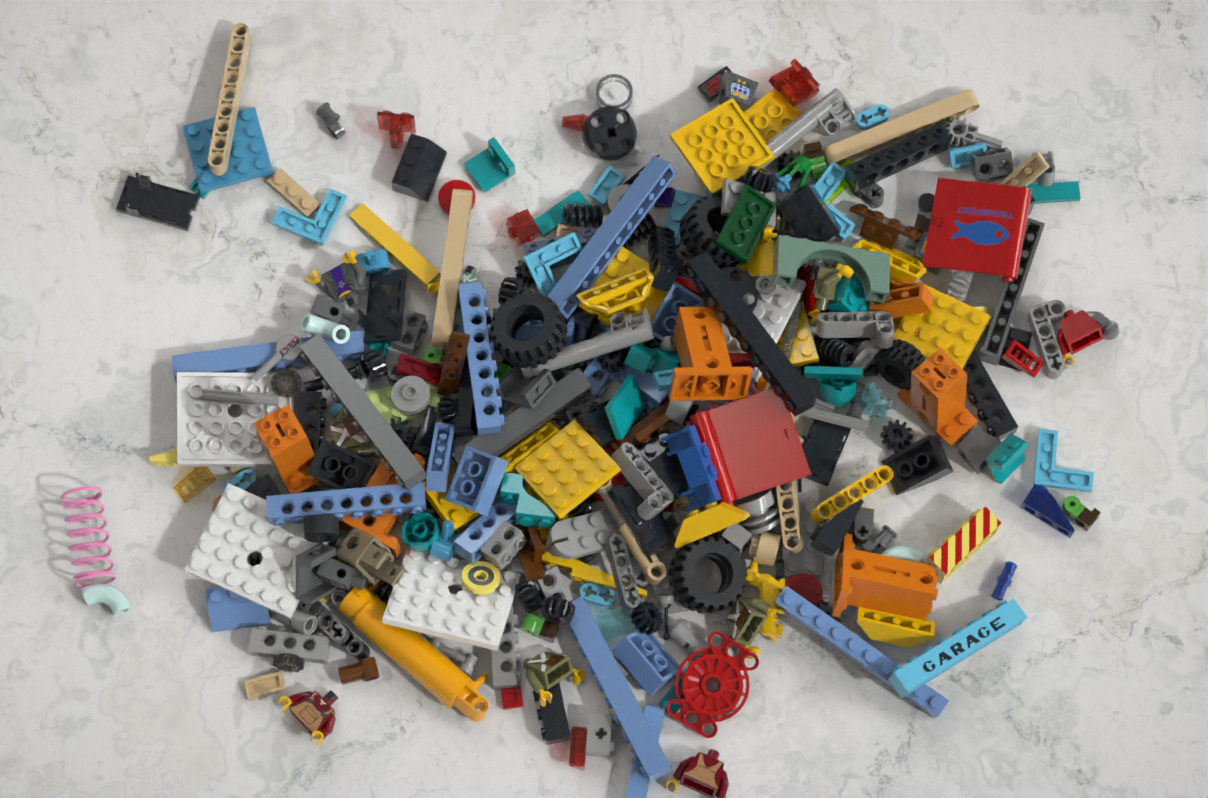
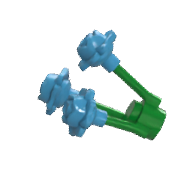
M803 154L799 157L796 156L780 172L774 173L777 179L773 189L779 193H784L785 191L790 193L789 182L797 170L800 173L805 171L797 189L804 185L808 174L813 170L810 167L813 163ZM791 167H794V169L789 174H786L784 177H780Z

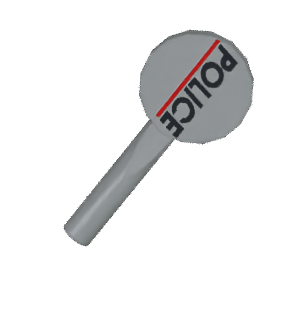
M293 334L282 336L277 341V354L251 376L255 382L280 360L290 361L298 358L302 353L300 345L303 344L300 338Z

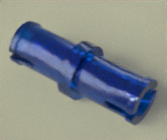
M1006 561L1001 575L997 577V584L991 594L992 598L1003 601L1006 590L1011 586V579L1018 567L1015 563Z

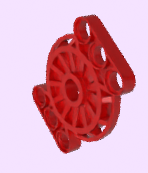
M720 632L710 633L707 638L709 647L694 651L680 664L674 683L677 699L669 700L665 706L668 715L705 738H712L717 734L718 728L715 722L731 718L743 707L750 687L747 671L754 670L759 665V659L756 654ZM714 635H719L722 639L719 646H714L711 643V638ZM732 645L738 648V654L735 657H731L728 654V648ZM700 652L703 653V656L697 657L695 660L691 659L694 655ZM747 656H752L755 659L754 666L747 667L744 660ZM688 661L689 665L685 669L684 674L680 673L683 666ZM679 677H682V690H678ZM710 677H715L718 681L719 688L714 692H709L705 687L706 680ZM744 679H745V681H746L745 693L743 692V680H744ZM680 694H683L685 699H681ZM741 696H743L740 705L736 708L735 705L739 702ZM673 702H677L680 705V711L676 714L671 713L669 710ZM731 709L733 710V712L729 715L722 717V714L730 711ZM689 713H694L697 716V721L694 724H688L686 721ZM707 723L712 724L714 727L710 735H706L703 732V726Z

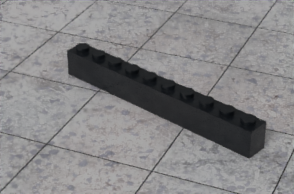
M705 251L688 260L685 268L687 278L693 281L699 294L705 297L708 306L717 313L720 322L727 326L730 335L736 338L742 351L748 354L752 364L762 373L763 379L770 383L775 395L784 402L785 408L796 417L814 407L817 396L709 254Z

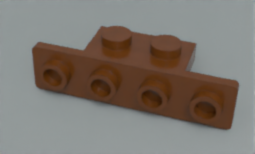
M858 203L849 209L850 212L864 218L859 235L890 250L895 249L899 234L911 240H916L922 235L915 227L905 226L897 219L884 216V213L880 211H872L865 204Z
M452 331L448 342H444L442 353L445 356L444 358L440 357L438 368L442 369L437 394H457L470 340L469 334Z
M667 400L630 428L622 440L613 441L610 445L612 449L616 451L625 442L631 443L637 449L642 444L645 445L652 440V436L656 433L660 434L666 430L667 425L672 422L665 415L670 400Z
M514 525L522 531L527 539L524 547L517 552L526 580L545 579V572L541 563L542 554H545L544 543L540 542L539 529L536 530L535 526Z

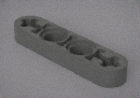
M614 534L606 539L605 547L620 604L624 609L631 610L639 605L640 597L625 540L621 535ZM612 542H617L618 545H613ZM617 557L623 560V567L617 565ZM622 576L628 579V586L622 584ZM627 598L632 599L633 602H628Z
M319 600L314 604H305L303 601L299 602L298 606L304 612L317 618V625L332 640L340 644L348 640L349 630ZM318 604L319 610L315 614H311V607ZM331 617V623L328 626H323L324 618ZM335 627L343 634L341 637L333 630Z

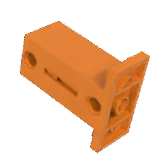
M679 307L674 338L681 368H674L669 391L670 401L740 400L746 398L752 376L751 366L732 367L722 325L717 313L710 307Z
M941 348L911 372V389H901L897 393V396L950 448L978 424V420L965 408L967 373Z
M289 404L254 422L257 430L256 433L290 494L304 493L322 483V481L307 475L315 455L303 428Z
M415 453L413 456L423 467L425 473H427L425 459ZM384 459L381 460L366 487L398 484L394 478L396 476L394 472L389 473L384 466ZM404 496L401 498L400 501L402 503H408L411 500V498L408 496ZM384 498L381 504L388 505L391 499ZM364 500L361 505L367 507L371 504V501ZM387 513L381 517L364 515L360 519L344 517L343 520H339V528L348 533L351 529L358 528L376 537L391 550V554L395 559H398L401 554L398 540L390 534L402 514L391 515V513Z
M846 533L835 559L832 616L840 618L842 610H846L847 605L925 621L927 614H930L932 611V601L936 600L938 595V589L935 588L938 582L936 566L854 549L855 543H852V535Z

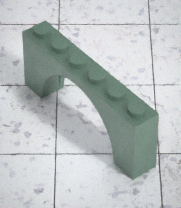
M788 235L778 236L774 244L772 284L791 287L796 279L797 270L802 265L813 260L826 259L842 265H848L853 269L854 274L863 286L865 300L884 303L888 297L890 254L880 251H868L862 248L856 249L844 245H833L827 242H816L805 238H793Z

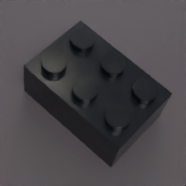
M811 181L778 202V208L796 235L811 239V241L826 242L841 231V226Z

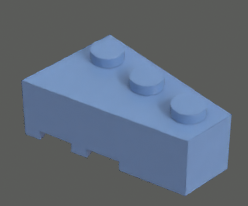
M625 364V369L619 368L617 373L618 382L622 385L628 375H635L643 400L646 402L645 405L648 409L652 407V412L667 400H670V390L658 391L652 379L653 373L650 370L644 374Z

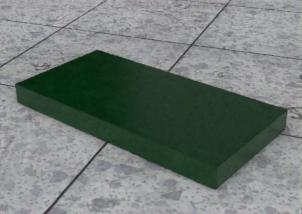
M745 184L714 244L743 264H747L777 204Z

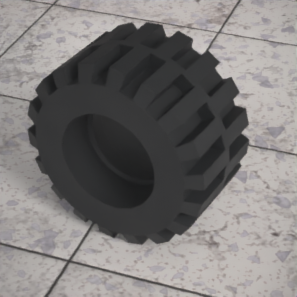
M893 339V346L882 350L876 358L875 365L880 375L888 383L899 389L909 390L911 389V372L926 359L914 345L901 339Z

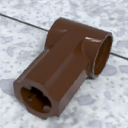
M375 657L359 660L358 663L338 668L342 685L361 680L371 681L380 677Z

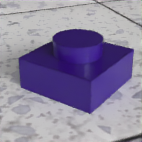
M667 187L655 202L654 207L671 208L676 190L673 187Z

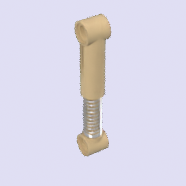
M610 479L605 485L598 488L595 493L602 497L607 508H610L609 511L613 514L612 517H615L614 520H617L616 523L620 526L618 531L643 570L646 581L649 584L657 585L663 581L667 569L656 555L647 556L607 493L613 486ZM651 570H658L660 576L654 577L651 574Z

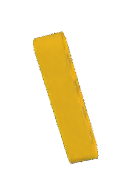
M886 465L878 467L815 507L811 512V519L816 524H823L858 500L865 498L888 483L893 477L892 469ZM879 473L883 475L884 480L880 478ZM864 482L869 485V489L865 487ZM849 491L854 494L855 498L850 496ZM834 501H837L840 507H837ZM819 510H822L824 512L825 517H823L820 514Z

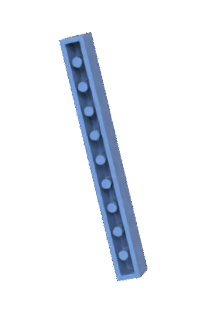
M656 156L651 158L574 262L569 266L565 274L547 295L556 303L564 319L567 320L580 303L576 295L591 289L676 176L677 172L670 162Z
M362 330L351 331L348 341L343 344L323 339L341 363L344 360L360 361V355L365 352ZM312 337L300 338L302 343H305ZM277 341L172 355L175 382L177 383V372L255 373L277 354ZM299 356L295 360L290 361L282 359L270 370L280 372L292 367L294 369H302L311 364H306L301 356Z
M788 586L783 588L773 602V605L783 609L787 615L895 690L888 679L893 674L892 670L898 666L897 663ZM926 684L905 696V698L933 718L939 717L949 702L948 699Z
M581 596L572 601L576 608L575 616L570 623L573 629L570 631V634L575 642L579 641L581 647L578 649L583 659L587 657L590 663L587 667L592 675L596 674L598 678L596 684L600 692L605 691L607 697L604 700L609 709H614L616 714L613 717L617 725L623 726L625 731L622 732V735L627 743L631 742L634 748L631 752L635 760L640 759L643 765L640 767L642 774L645 778L649 777L651 781H654L673 771L585 600Z

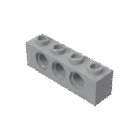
M511 607L506 623L510 630L507 633H503L498 651L491 650L494 690L515 688L517 683L521 682V673L516 671V663H520L519 651H515V644H519L518 632H514V625H518L517 613H513V607ZM507 644L511 649L508 652H502L500 647ZM503 664H510L512 668L510 671L504 672L501 670V666Z
M257 626L256 629L251 628L248 653L250 656L328 664L331 640L324 633L307 635L300 631L290 633L282 628L272 631L268 630L267 627ZM273 638L275 643L272 646L265 645L267 639ZM289 640L295 642L292 648H286L285 643ZM311 642L314 644V648L309 651L305 650L304 646Z

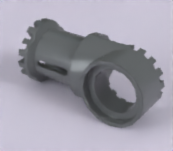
M328 102L323 103V106L320 105L321 108L318 107L319 109H317L316 114L326 121L328 130L338 140L346 134L345 130H343L344 128H341L342 126H339L340 123H338L340 115L330 108Z
M857 382L856 394L850 401L851 407L849 412L846 413L847 416L862 419L863 409L867 407V403L861 400L863 388L866 385Z
M883 525L882 531L876 537L869 539L861 548V551L874 553L877 548L885 551L887 544L893 538L895 539L897 534L889 526Z

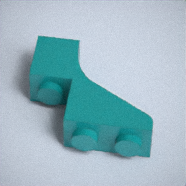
M640 343L631 346L624 362L644 374L648 370L659 372L681 368L678 351L665 352L655 350Z
M504 473L500 490L501 503L517 504L516 524L537 526L545 529L552 528L555 525V512L524 490L523 475Z

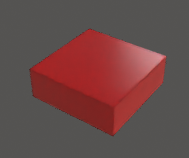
M520 687L501 689L504 710L523 708Z

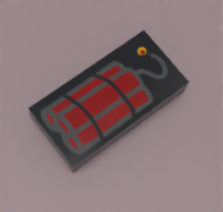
M727 66L698 86L697 89L708 102L719 96V79L726 71L732 72Z

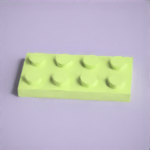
M427 384L430 390V400L427 406L417 413L407 414L395 407L391 398L393 386L365 392L391 426V418H394L396 424L398 417L402 418L401 423H404L406 420L413 421L423 418L429 405L434 406L435 415L439 414L437 412L439 410L437 403L443 397V395L437 394L438 387Z

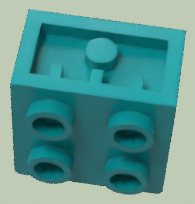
M495 137L488 140V148L464 163V166L484 193L516 174L514 163Z

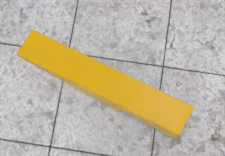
M363 203L349 215L364 232L383 250H387L388 255L412 274L426 289L430 283H435L441 277L438 269Z
M545 546V554H542V564L551 567L555 565L558 569L572 572L571 580L581 583H593L617 592L612 575L576 559L552 556L548 552L550 548ZM621 580L624 586H628V582ZM637 587L640 599L646 600L648 591Z

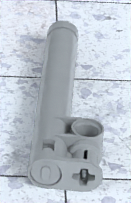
M835 88L770 139L766 145L775 156V160L815 127L824 136L837 135L844 127V124L850 119H856L857 115L844 95ZM829 123L832 125L831 132L827 129ZM770 161L769 163L765 164V165L762 166L761 168H765V167H766L768 164H770L772 161Z
M644 307L641 312L635 314L615 313L610 318L611 332L563 347L561 352L556 353L557 357L553 360H548V363L545 365L539 364L537 368H531V366H528L527 369L521 368L525 379L537 376L543 369H548L551 372L653 339L652 324L647 308Z

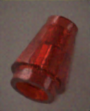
M585 114L563 116L562 127L582 132L583 125L588 116Z

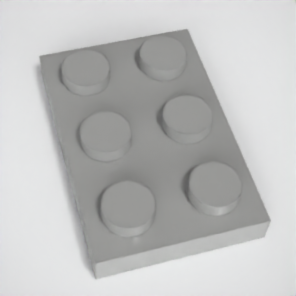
M730 179L723 181L721 215L728 217L745 184ZM759 192L777 204V193ZM776 208L766 227H775Z

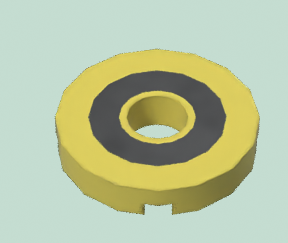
M476 561L473 565L470 563L464 567L461 582L465 589L471 590L476 595L490 594L500 585V572L491 563ZM477 577H484L485 579L479 580Z

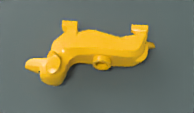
M752 559L749 568L745 569L748 576H745L744 580L747 581V585L759 590L760 600L771 605L772 609H778V607L773 605V602L780 594L779 592L785 587V579L777 581L770 574L758 573V563L755 562V559ZM767 613L768 618L759 630V633L770 637L774 643L776 642V637H782L783 624L776 626V621L772 620L770 614Z

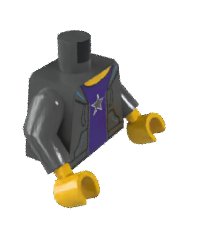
M350 250L348 254L345 252L342 255L344 263L321 275V278H319L317 270H312L311 274L315 278L307 274L306 281L308 283L316 282V286L333 300L346 301L349 308H354L359 305L356 295L365 290L366 270L359 260L355 259L356 252Z

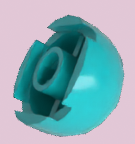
M819 379V393L823 400L829 404L841 407L854 398L857 382L850 379Z
M425 512L412 515V518L408 522L406 520L401 528V536L405 544L417 552L430 551L433 542L438 540L441 534L437 520L430 513Z

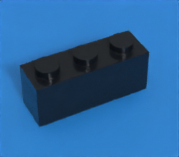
M558 682L548 690L544 689V691L552 694L551 704L546 700L545 707L539 704L540 709H536L538 720H543L544 728H541L542 739L547 740L548 745L571 740L560 683ZM532 690L534 701H539L540 694Z

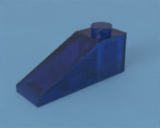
M1034 484L1020 508L1068 538H1071L1075 530L1052 494L1049 493L1046 487Z

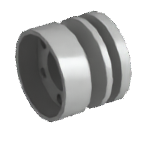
M771 489L734 501L733 506L749 512L750 517L741 521L740 524L752 535L768 531L781 523L780 514L778 513L779 508L771 506L775 503Z

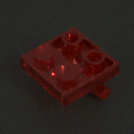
M793 59L790 62L791 67L772 76L768 82L792 107H795L817 95L820 84L813 78V74L806 66L803 67L796 59Z

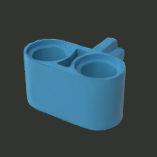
M368 249L366 253L357 254L355 257L366 270V276L376 272L384 271L386 273L391 269L387 250L370 252V249Z
M451 520L443 522L441 534L438 540L433 542L430 550V556L448 562L455 552L454 541L461 534L453 532L454 523Z

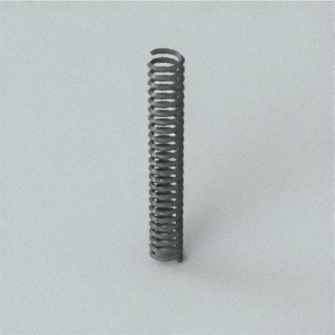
M798 301L795 307L797 309H794L795 311L792 312L788 320L781 347L782 352L789 360L797 333V326L800 321V313L803 308L801 301Z

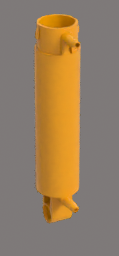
M381 581L376 585L371 583L368 587L363 588V590L354 588L341 602L339 610L353 622L357 629L447 708L457 707L474 722H480L484 719L489 704L477 690L486 681L488 674L483 673L473 681L419 632L382 623L387 604L373 593L381 584Z

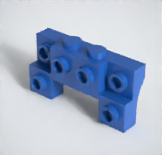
M695 425L662 437L661 441H667L670 452L666 453L667 457L675 454L678 455L689 488L691 489L681 493L682 497L687 496L690 507L686 508L687 512L722 499L715 480H718L717 469L712 463L709 448L705 443H701Z

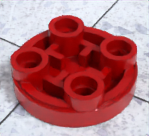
M451 180L441 187L438 193V203L444 213L447 215L450 213L453 189L473 191L471 210L473 209L476 196L473 187L463 180Z
M796 574L785 584V586H788L816 607L817 603L822 600V586L810 574Z

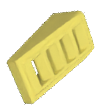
M177 449L150 456L149 460L152 466H177Z

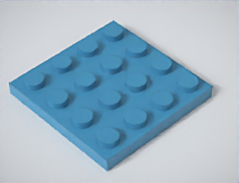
M255 107L238 111L226 173L221 176L214 175L208 163L216 117L183 126L201 193L274 174Z

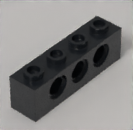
M657 225L648 241L650 272L654 277L651 287L669 292L678 276L675 234L670 228Z

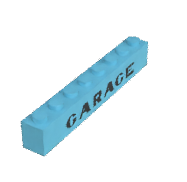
M1014 598L1009 602L1004 600L996 606V610L992 611L989 609L981 615L983 618L979 620L975 618L967 624L968 627L965 629L960 627L952 633L953 636L949 639L946 636L937 642L938 645L936 647L929 646L922 651L923 655L917 657V655L911 657L907 661V665L902 666L900 664L892 670L893 674L888 680L899 696L904 698L1015 629L1028 617Z

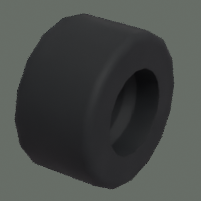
M317 514L306 517L303 520L304 538L309 542H330L338 539L340 536L339 519L334 515Z

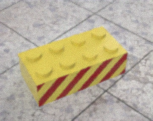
M986 506L982 510L979 508L975 510L967 523L965 521L957 527V531L953 536L949 534L942 541L943 544L940 548L935 547L928 554L927 564L936 566V574L941 584L998 532L1002 523Z

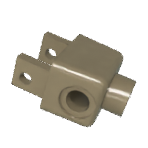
M358 528L351 529L349 534L341 535L336 542V556L344 564L353 567L361 578L374 585L382 580L394 587L405 572L403 568L392 563L394 556L387 546L376 537Z

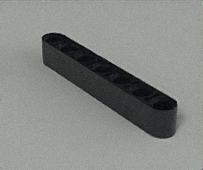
M490 314L486 318L487 324L492 322ZM476 319L472 323L478 325L481 321ZM477 337L474 339V341L478 343L484 340L481 337ZM467 352L459 381L454 425L458 437L478 434ZM479 355L477 359L482 361L485 360L486 357L484 355ZM486 373L480 374L479 377L485 379Z

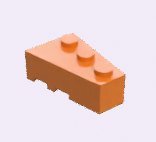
M890 279L889 295L885 302L870 301L869 309L871 311L889 312L892 318L930 312L932 310L933 295L924 283L911 281L894 282V280Z

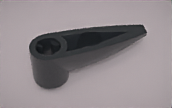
M579 311L575 315L574 324L577 327L575 343L596 336L600 323L598 314ZM585 361L579 362L577 365L583 366Z
M429 405L409 447V451L413 455L415 453L421 455L425 459L424 461H427L430 456L436 423L435 408L432 405Z
M326 617L325 619L329 625L331 623V617ZM344 625L349 630L350 635L348 640L341 645L357 660L368 658L370 655L369 646ZM336 627L333 629L339 637L343 635Z

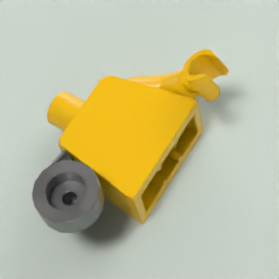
M765 227L763 235L748 263L737 264V268L745 270L754 278L756 289L763 295H770L776 289V284H772L775 241L771 240L772 238H777V233H772L775 227Z

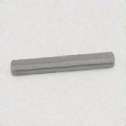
M203 389L202 391L203 400L278 406L279 396L274 394Z
M812 407L800 414L801 416L864 432L868 427L867 420Z

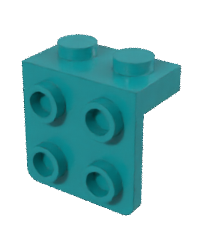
M1012 433L985 458L990 471L999 484H1002L1024 462L1025 456L1023 452L1029 447L1027 441Z

